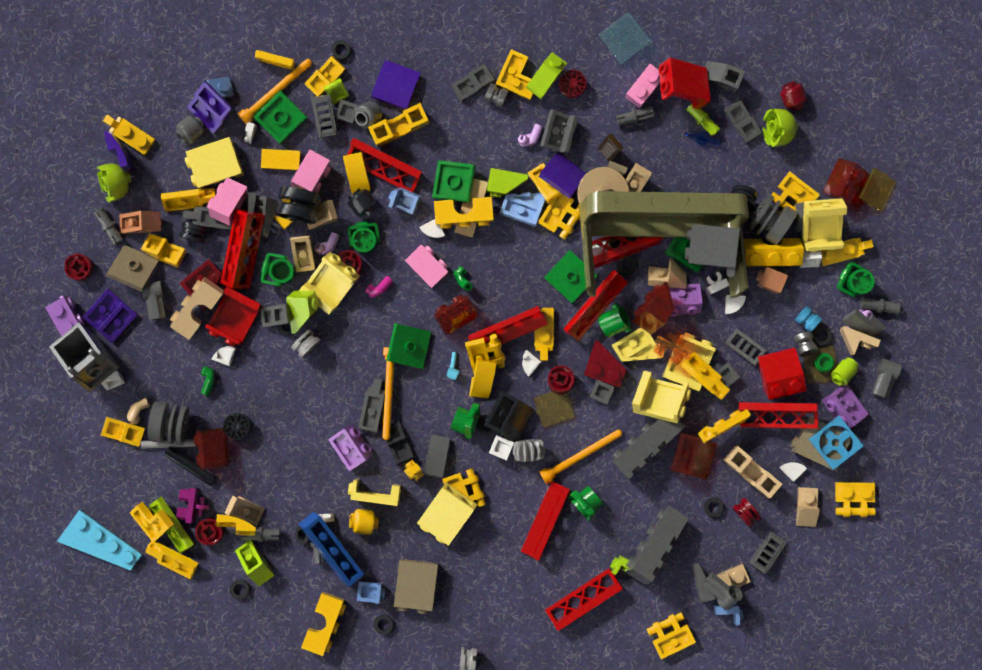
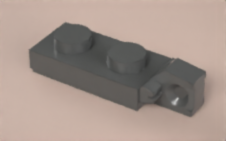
M194 207V212L183 211L184 220H192V224L231 230L232 223L229 226L211 218L207 207Z
M374 378L373 388L368 387L365 393L358 429L378 432L385 399V390L381 389L382 379Z

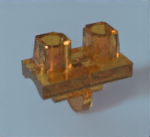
M677 331L676 335L668 332L666 337L671 339L672 342L659 335L654 340L656 343L653 352L662 357L666 348L673 351L669 361L675 365H678L683 357H687L689 353L676 345L678 343L683 346L685 340L679 338L681 335L680 331Z

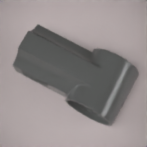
M162 281L147 283L142 291V295L147 304L149 320L167 318L163 300L165 293Z
M882 358L877 369L878 376L871 394L888 399L894 381L897 380L902 365Z
M713 572L702 583L707 590L717 597L718 604L725 610L731 609L743 597L741 590L737 586H728Z

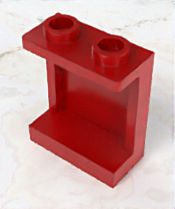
M671 57L659 65L660 90L663 100H667L671 96L692 101V107L698 110L711 102L706 67Z
M226 286L223 292L224 296L205 328L209 329L208 333L216 338L219 335L226 338L225 342L235 347L236 344L241 346L263 305Z

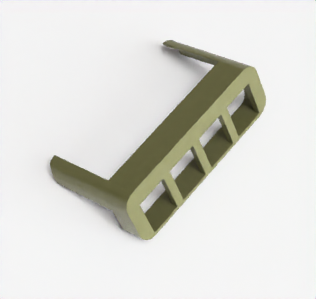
M598 191L588 194L580 205L587 294L591 297H596L592 236L687 237L688 228H692V224L740 229L735 275L728 277L730 298L738 297L748 288L742 225L749 218L747 196L738 193Z

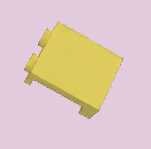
M230 137L186 151L187 157H185V162L188 169H192L193 175H191V180L194 187L197 186L199 189H204V187L223 181L226 178L244 176Z
M842 198L804 201L802 243L806 251L817 252L819 250L844 248L842 227L843 215H847V206Z
M329 252L322 258L321 264L299 291H315L319 302L318 306L329 315L338 307L360 275L356 273L354 268L342 262L338 255Z
M685 332L684 335L680 334L678 336L662 378L682 386L684 382H689V388L699 392L702 384L689 374L681 364L693 352L709 364L716 348L712 347L713 343L706 340L699 342L694 340V335Z
M644 371L632 403L633 412L678 424L680 417L683 418L685 414V402L689 401L691 396L689 382H684L683 386L653 379L651 372Z
M355 479L353 483H349L348 495H351V500L394 506L399 504L402 485L393 484L391 495L359 491L360 479Z
M446 482L417 524L420 525L423 531L430 532L436 536L440 543L449 546L477 504Z

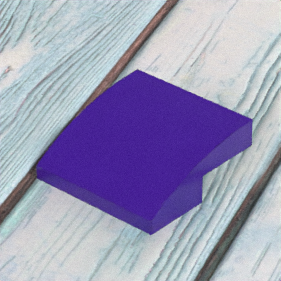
M385 60L371 98L406 110L413 97V92L421 73Z
M204 81L195 92V97L187 108L196 117H199L204 125L214 134L224 124L233 107L207 81Z
M104 131L108 151L118 156L120 168L128 172L135 171L132 159L124 145L110 132Z
M557 152L538 177L570 199L576 189H578L580 181L586 172Z
M107 288L82 318L113 343L138 314Z

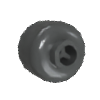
M373 101L359 105L354 112L356 123L365 129L380 122L383 117L380 106Z
M188 115L176 125L175 134L184 144H193L204 134V123L199 117L194 118Z

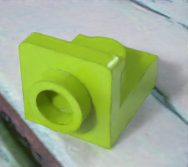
M622 555L619 558L615 557L610 565L612 574L616 575L621 565L624 566L622 570L626 572L628 569L626 564L629 559Z

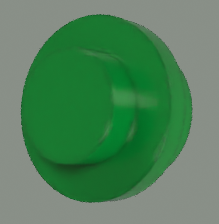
M821 353L815 358L814 365L818 371L828 372L833 368L834 360L831 355Z

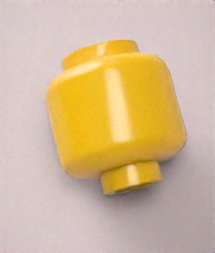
M357 509L350 515L349 528L355 534L370 535L374 529L378 528L379 520L375 517V513L372 510Z

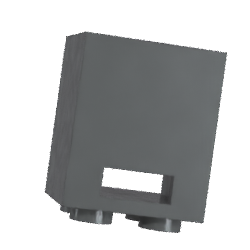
M692 224V228H688L687 240H691L690 248L686 247L685 259H688V264L727 267L726 275L733 277L735 275L740 229Z
M80 322L72 326L68 332L49 347L69 377L89 392L120 368L100 339ZM90 348L88 350L89 354L79 361L78 357Z

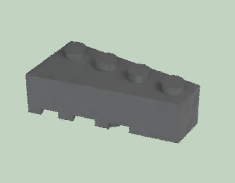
M657 419L652 424L648 422L640 429L642 433L638 437L634 435L626 442L628 444L623 450L619 448L612 454L613 459L611 462L627 479H630L634 475L632 472L642 468L649 457L651 458L662 449L661 446L671 441L685 426L680 421L678 424Z
M670 505L665 509H660L656 516L658 518L656 524L650 525L646 532L648 534L646 540L640 541L636 548L638 550L636 556H631L626 564L628 567L626 573L644 585L653 582L655 578L653 573L655 574L663 564L662 557H666L673 546L672 541L678 538L689 519Z

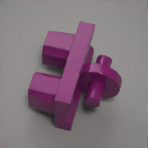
M193 487L180 490L179 500L188 501V507H178L176 518L186 520L185 523H194L196 508L197 516L203 515V509L209 510V505L204 504L205 497H199L197 504L199 488Z

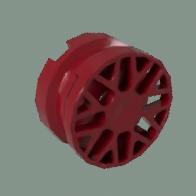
M577 70L566 71L561 76L559 82L561 93L568 98L581 96L586 88L585 76Z
M346 250L338 255L341 261L347 266L354 268L357 274L361 272L363 262L356 252Z
M80 253L69 256L64 262V271L71 279L84 281L93 273L92 260Z
M559 365L550 370L548 385L556 394H566L572 390L575 378L570 368Z
M744 497L738 505L735 504L732 507L749 528L754 525L753 522L755 520L758 521L762 518Z
M206 518L196 526L195 535L201 544L214 545L223 538L224 527H216L217 519Z

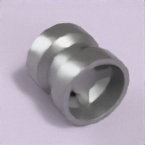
M491 83L484 101L488 103L493 102L496 106L502 108L509 90L497 88V85Z
M810 331L800 333L794 337L795 344L799 347L800 357L810 356L818 351L817 345L813 342L814 336Z

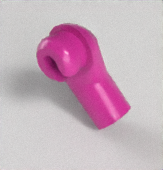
M386 276L376 288L371 284L366 288L365 292L369 297L374 298L384 293L392 285L393 280Z

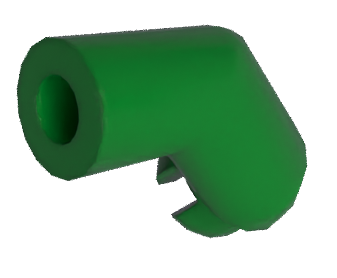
M459 266L457 270H454V276L460 287L465 291H470L473 285L463 277L467 271L462 266Z
M205 366L201 371V375L206 377L201 393L205 396H210L214 386L215 371L212 367Z

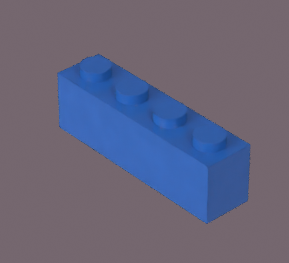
M312 512L298 524L344 584L350 587L364 575L320 515Z

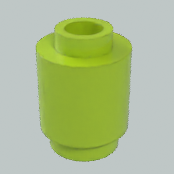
M849 357L843 359L831 373L833 382L839 386H846L858 372V363Z

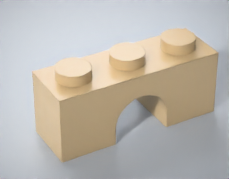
M205 277L202 281L198 280L192 288L194 292L191 297L187 295L181 303L183 308L180 312L176 310L170 318L172 321L170 327L188 340H190L202 321L194 315L193 308L197 305H205L212 309L224 291Z
M734 446L723 461L761 494L770 499L782 483L754 462L753 458L739 446Z

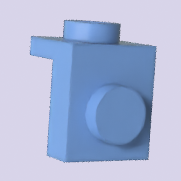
M229 77L207 80L223 98H229L234 95Z
M400 187L390 193L388 207H397L410 214H415L421 196Z
M359 581L357 601L380 604V600H384L385 588H382V583Z
M735 604L729 610L721 608L720 605H714V613L716 615L733 614L736 626H739L740 621H743V610L739 609V605Z

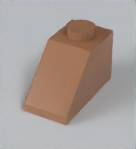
M137 211L119 215L120 234L161 231V212Z

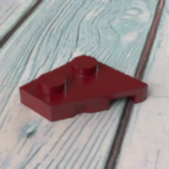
M208 259L179 284L191 297L194 292L192 288L198 280L202 281L205 277L217 285L221 272ZM198 305L202 311L207 307L205 305Z
M595 340L584 375L620 387L626 368L598 340Z

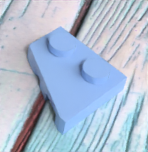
M527 192L520 195L508 194L505 196L499 214L535 227L545 199L540 192Z

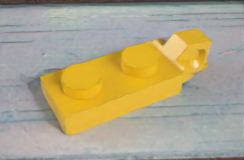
M106 115L103 120L111 126L109 131L145 156L156 141L124 118L118 117L115 120Z
M215 188L162 193L161 200L166 212L193 209L194 207H203L204 204L209 203L210 199L216 196Z
M853 238L843 241L844 248L819 250L822 255L821 263L822 266H827L860 257L865 254V249L874 247L872 240L861 242V238Z
M542 308L549 325L534 331L535 351H540V361H548V351H553L554 308Z
M695 352L681 364L689 374L719 399L722 400L730 391L723 384L722 376Z
M747 409L742 412L737 410L730 415V419L725 421L723 418L717 421L713 428L706 426L698 435L703 443H706L745 422L751 414Z
M413 460L404 466L406 468L404 472L410 480L414 478L417 481L424 475L421 468Z
M154 541L149 543L145 553L155 557L157 563L188 579H192L199 564L191 558Z

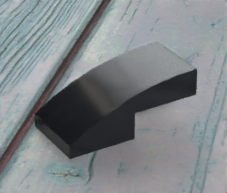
M400 422L391 424L390 439L386 440L396 465L399 466L415 458Z

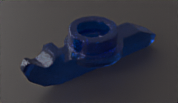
M701 131L698 134L684 133L686 136L696 139L699 145H706L707 143L721 144L720 140L710 138L709 134L705 131Z

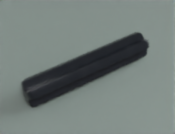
M168 447L165 451V457L208 485L215 481L216 477L175 449Z

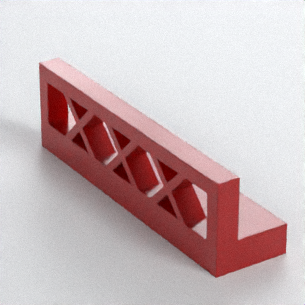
M355 138L352 139L347 155L353 153L354 149L362 152L363 160L366 164V172L399 188L402 187L414 192L422 176V171ZM376 159L379 161L381 168L372 170L369 168L367 161ZM392 167L396 169L398 176L390 179L386 177L384 169ZM406 176L415 178L411 189L403 185L401 178Z
M235 209L221 284L235 289H250L265 218L264 214L249 213L242 209ZM257 218L256 226L252 228V219ZM253 237V242L248 247V240ZM249 256V262L244 265V258ZM245 274L244 283H240L241 276Z
M604 236L593 240L592 246L597 245L604 248L601 254L593 255L594 269L658 245L662 242L663 237H644L641 239L637 237V240L633 242L625 239V237ZM614 238L621 241L619 247L612 248L608 246L609 240Z
M613 270L597 288L596 297H590L563 330L579 341L628 282L618 272Z
M537 306L473 333L468 338L470 341L484 338L486 344L490 343V336L496 334L501 344H504L545 327L549 323L542 307Z
M739 402V410L741 412L747 409L758 417L753 423H741V428L818 429V404ZM767 413H773L777 417L772 424H767L762 419ZM787 413H792L797 419L792 424H786L781 418ZM806 413L814 414V424H805L801 418Z
M553 481L550 483L521 552L539 561L569 493V488Z
M608 568L546 608L545 612L557 631L621 591L622 587ZM609 574L614 583L608 587L600 586L601 578ZM588 586L597 588L596 594L592 598L584 596L585 588ZM571 597L581 598L578 607H567ZM556 607L564 608L563 616L555 620L550 611Z

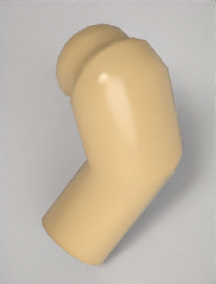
M147 398L130 406L127 420L131 424H138L140 421V411L150 406Z

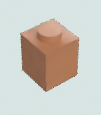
M765 267L763 270L760 269L757 274V286L780 294L788 275Z

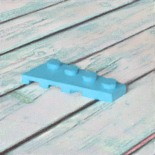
M82 510L78 511L57 540L59 543L128 570H132L143 555Z

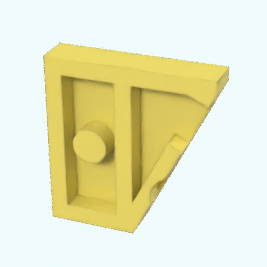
M645 325L611 345L621 362L664 357Z

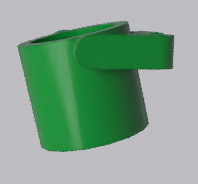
M358 222L356 225L348 227L350 248L354 247L360 254L367 255L372 253L377 247V242L381 243L376 222ZM375 226L376 235L372 230L369 229V227ZM357 229V230L353 233V235H351V230Z
M273 253L266 255L261 270V282L279 287L291 283L296 276V270L294 265L288 261V257ZM271 257L281 258V259H276V260H274L272 263H270V262H271ZM268 274L274 282L266 281Z
M849 262L839 277L837 289L855 298L856 295H863L872 290L875 283L874 276L867 269L856 263ZM852 266L858 269L850 273ZM844 282H846V288L848 290L842 288Z
M619 302L612 304L611 307L613 309L601 314L598 318L602 331L609 338L624 330L626 333L632 330L629 316L624 308L620 306Z
M473 403L470 410L458 406L450 429L464 434L467 439H471L481 414L480 404Z
M589 486L585 487L580 493L575 490L569 495V500H571L588 522L593 519L595 512L604 505Z

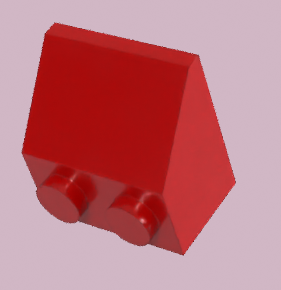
M795 347L758 356L763 390L769 400L806 391L804 373Z

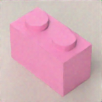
M649 64L626 93L625 98L640 109L660 84L659 70Z
M309 149L291 180V187L318 193L322 186L321 180L323 177L327 178L331 171L329 167L330 160Z
M226 178L224 183L219 184L216 196L211 198L208 203L209 216L230 226L233 222L235 209H241L248 197L247 186Z
M421 244L405 261L433 289L448 274L446 270L448 266L441 259L437 261L433 257L435 253L428 245L424 247Z

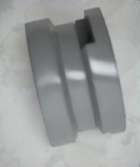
M309 329L295 341L291 348L297 351L301 358H304L321 340L315 337L313 331Z
M461 647L459 670H475L477 648L469 650Z

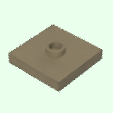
M124 245L108 270L107 277L142 292L159 264V260Z

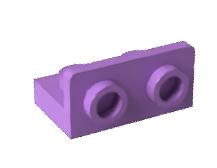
M687 284L686 289L661 288L663 315L677 316L678 314L695 315L701 313L703 303L700 284Z
M64 295L59 300L45 307L61 336L78 322L82 325L85 324L80 314L77 315L74 310L76 307L71 297L68 298Z
M841 385L833 393L822 399L826 409L830 411L833 417L836 418L840 415L849 428L855 426L868 415V412L848 385Z
M354 424L347 426L328 439L349 471L373 456L370 446L364 441L359 429Z

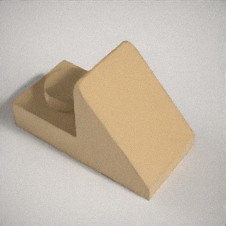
M635 163L626 178L629 192H641L652 172Z
M325 201L320 204V207L312 208L318 212L317 223L307 225L308 229L311 230L336 222L337 214L333 201Z
M310 236L290 238L296 272L315 270Z
M670 258L668 268L649 266L648 285L686 289L687 275Z
M845 326L840 329L850 355L855 354L859 342L861 347L871 350L872 347L877 348L881 341Z
M798 487L796 526L816 527L820 508H817L818 488Z
M232 496L225 514L257 526L265 508L240 496Z
M743 564L717 574L728 586L740 587L750 582Z

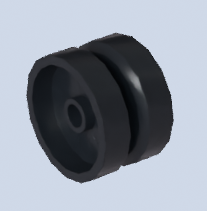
M280 187L278 197L283 202L276 205V216L299 223H317L318 212L312 208L320 207L321 195L301 188Z

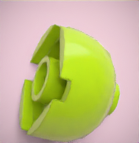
M769 109L763 119V121H766L767 130L763 128V137L766 144L772 145V147H781L793 141L798 131V124L793 114L785 109Z
M113 163L97 166V169L101 170L97 172L102 192L105 190L108 194V197H105L108 203L123 198L129 190L128 183H131L129 172H124L118 164Z

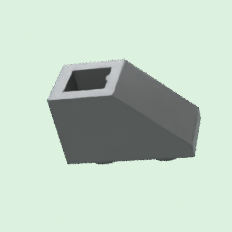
M707 61L705 64L709 83L734 93L738 90L745 73L744 70L729 64Z

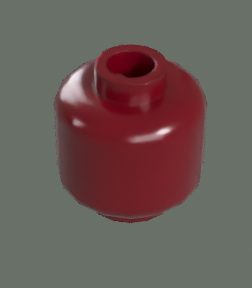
M796 81L783 85L779 93L785 108H793L794 111L803 108L804 103L808 99L803 85L796 83Z

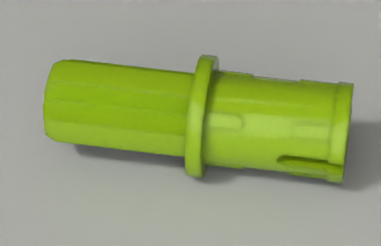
M692 104L687 108L686 111L695 118L697 124H701L711 136H714L720 130L709 118L708 113L706 114L702 109H694Z

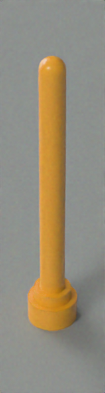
M310 59L303 61L252 107L245 110L242 109L237 115L246 125L248 122L251 123L254 114L311 66L312 61Z
M385 347L383 349V356H385V360L387 358L389 347ZM389 361L386 364L383 419L384 440L390 439L394 362Z
M614 431L553 468L549 467L540 470L539 473L546 485L553 481L556 474L621 437L622 431Z

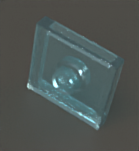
M629 12L598 34V37L620 65L624 64L652 42Z

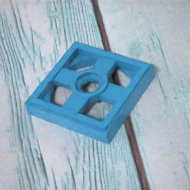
M840 415L808 439L832 470L863 447L862 443ZM831 426H841L844 431L839 435H834L829 428ZM823 433L828 440L827 444L820 448L819 441ZM851 437L853 445L852 449L848 452L843 446V441ZM833 439H838V446L832 445ZM832 450H836L841 458L834 460L826 455Z

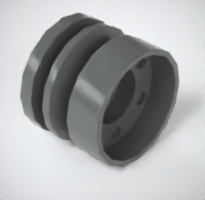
M769 195L754 211L748 229L752 231L758 224L759 227L756 234L759 235L764 229L767 230L765 240L772 245H777L791 226L798 212L789 206L779 211L778 208L781 201L777 200L771 206L770 204L774 196Z
M155 401L149 417L148 440L163 443L166 435H168L169 444H173L176 439V445L183 446L190 426L189 406H182L180 410V406L175 404L170 412L169 403Z

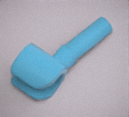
M452 352L451 364L447 372V377L452 380H456L459 370L454 369L457 357L456 352Z

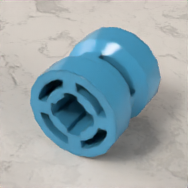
M806 306L795 318L796 322L799 324L803 323L805 329L810 332L822 320L819 315L812 313V309L809 306Z

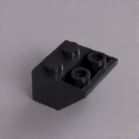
M500 391L483 426L516 442L520 438L534 409L504 391Z

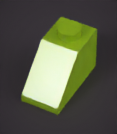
M552 52L542 63L526 86V89L542 99L560 77L567 63Z
M491 168L487 193H490V197L494 198L506 196L527 182L529 175Z
M293 291L286 297L292 334L297 333L318 310L319 302L315 291Z
M252 540L247 541L235 550L247 576L258 586H261L274 576L268 562Z

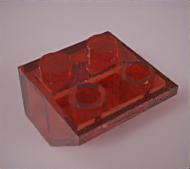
M838 158L822 193L829 198H842L848 208L860 212L869 190L873 186L875 177L857 163Z
M666 281L660 286L657 284L652 291L650 290L644 297L645 302L643 305H640L634 312L636 317L633 322L650 335L662 327L674 311L669 284Z
M461 294L452 299L453 303L449 306L443 304L435 309L437 313L433 315L446 336L479 317L467 295L463 297Z
M223 428L196 431L197 435H194V444L199 450L196 460L197 465L201 466V470L230 466L227 439Z
M679 433L670 470L708 480L717 443L712 441L703 443L701 438Z

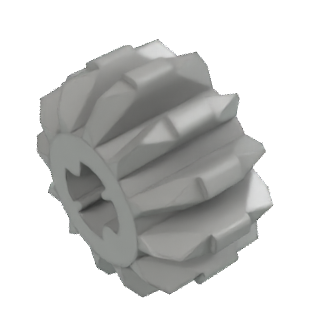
M538 439L516 441L513 448L515 460L527 462L543 459L545 457L544 442Z

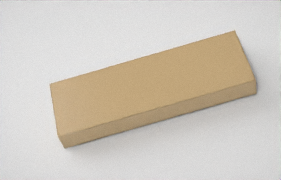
M474 179L470 203H462L460 214H467L472 210V198L485 197L488 182ZM473 223L471 227L460 228L459 225H456L454 233L473 238L477 223Z

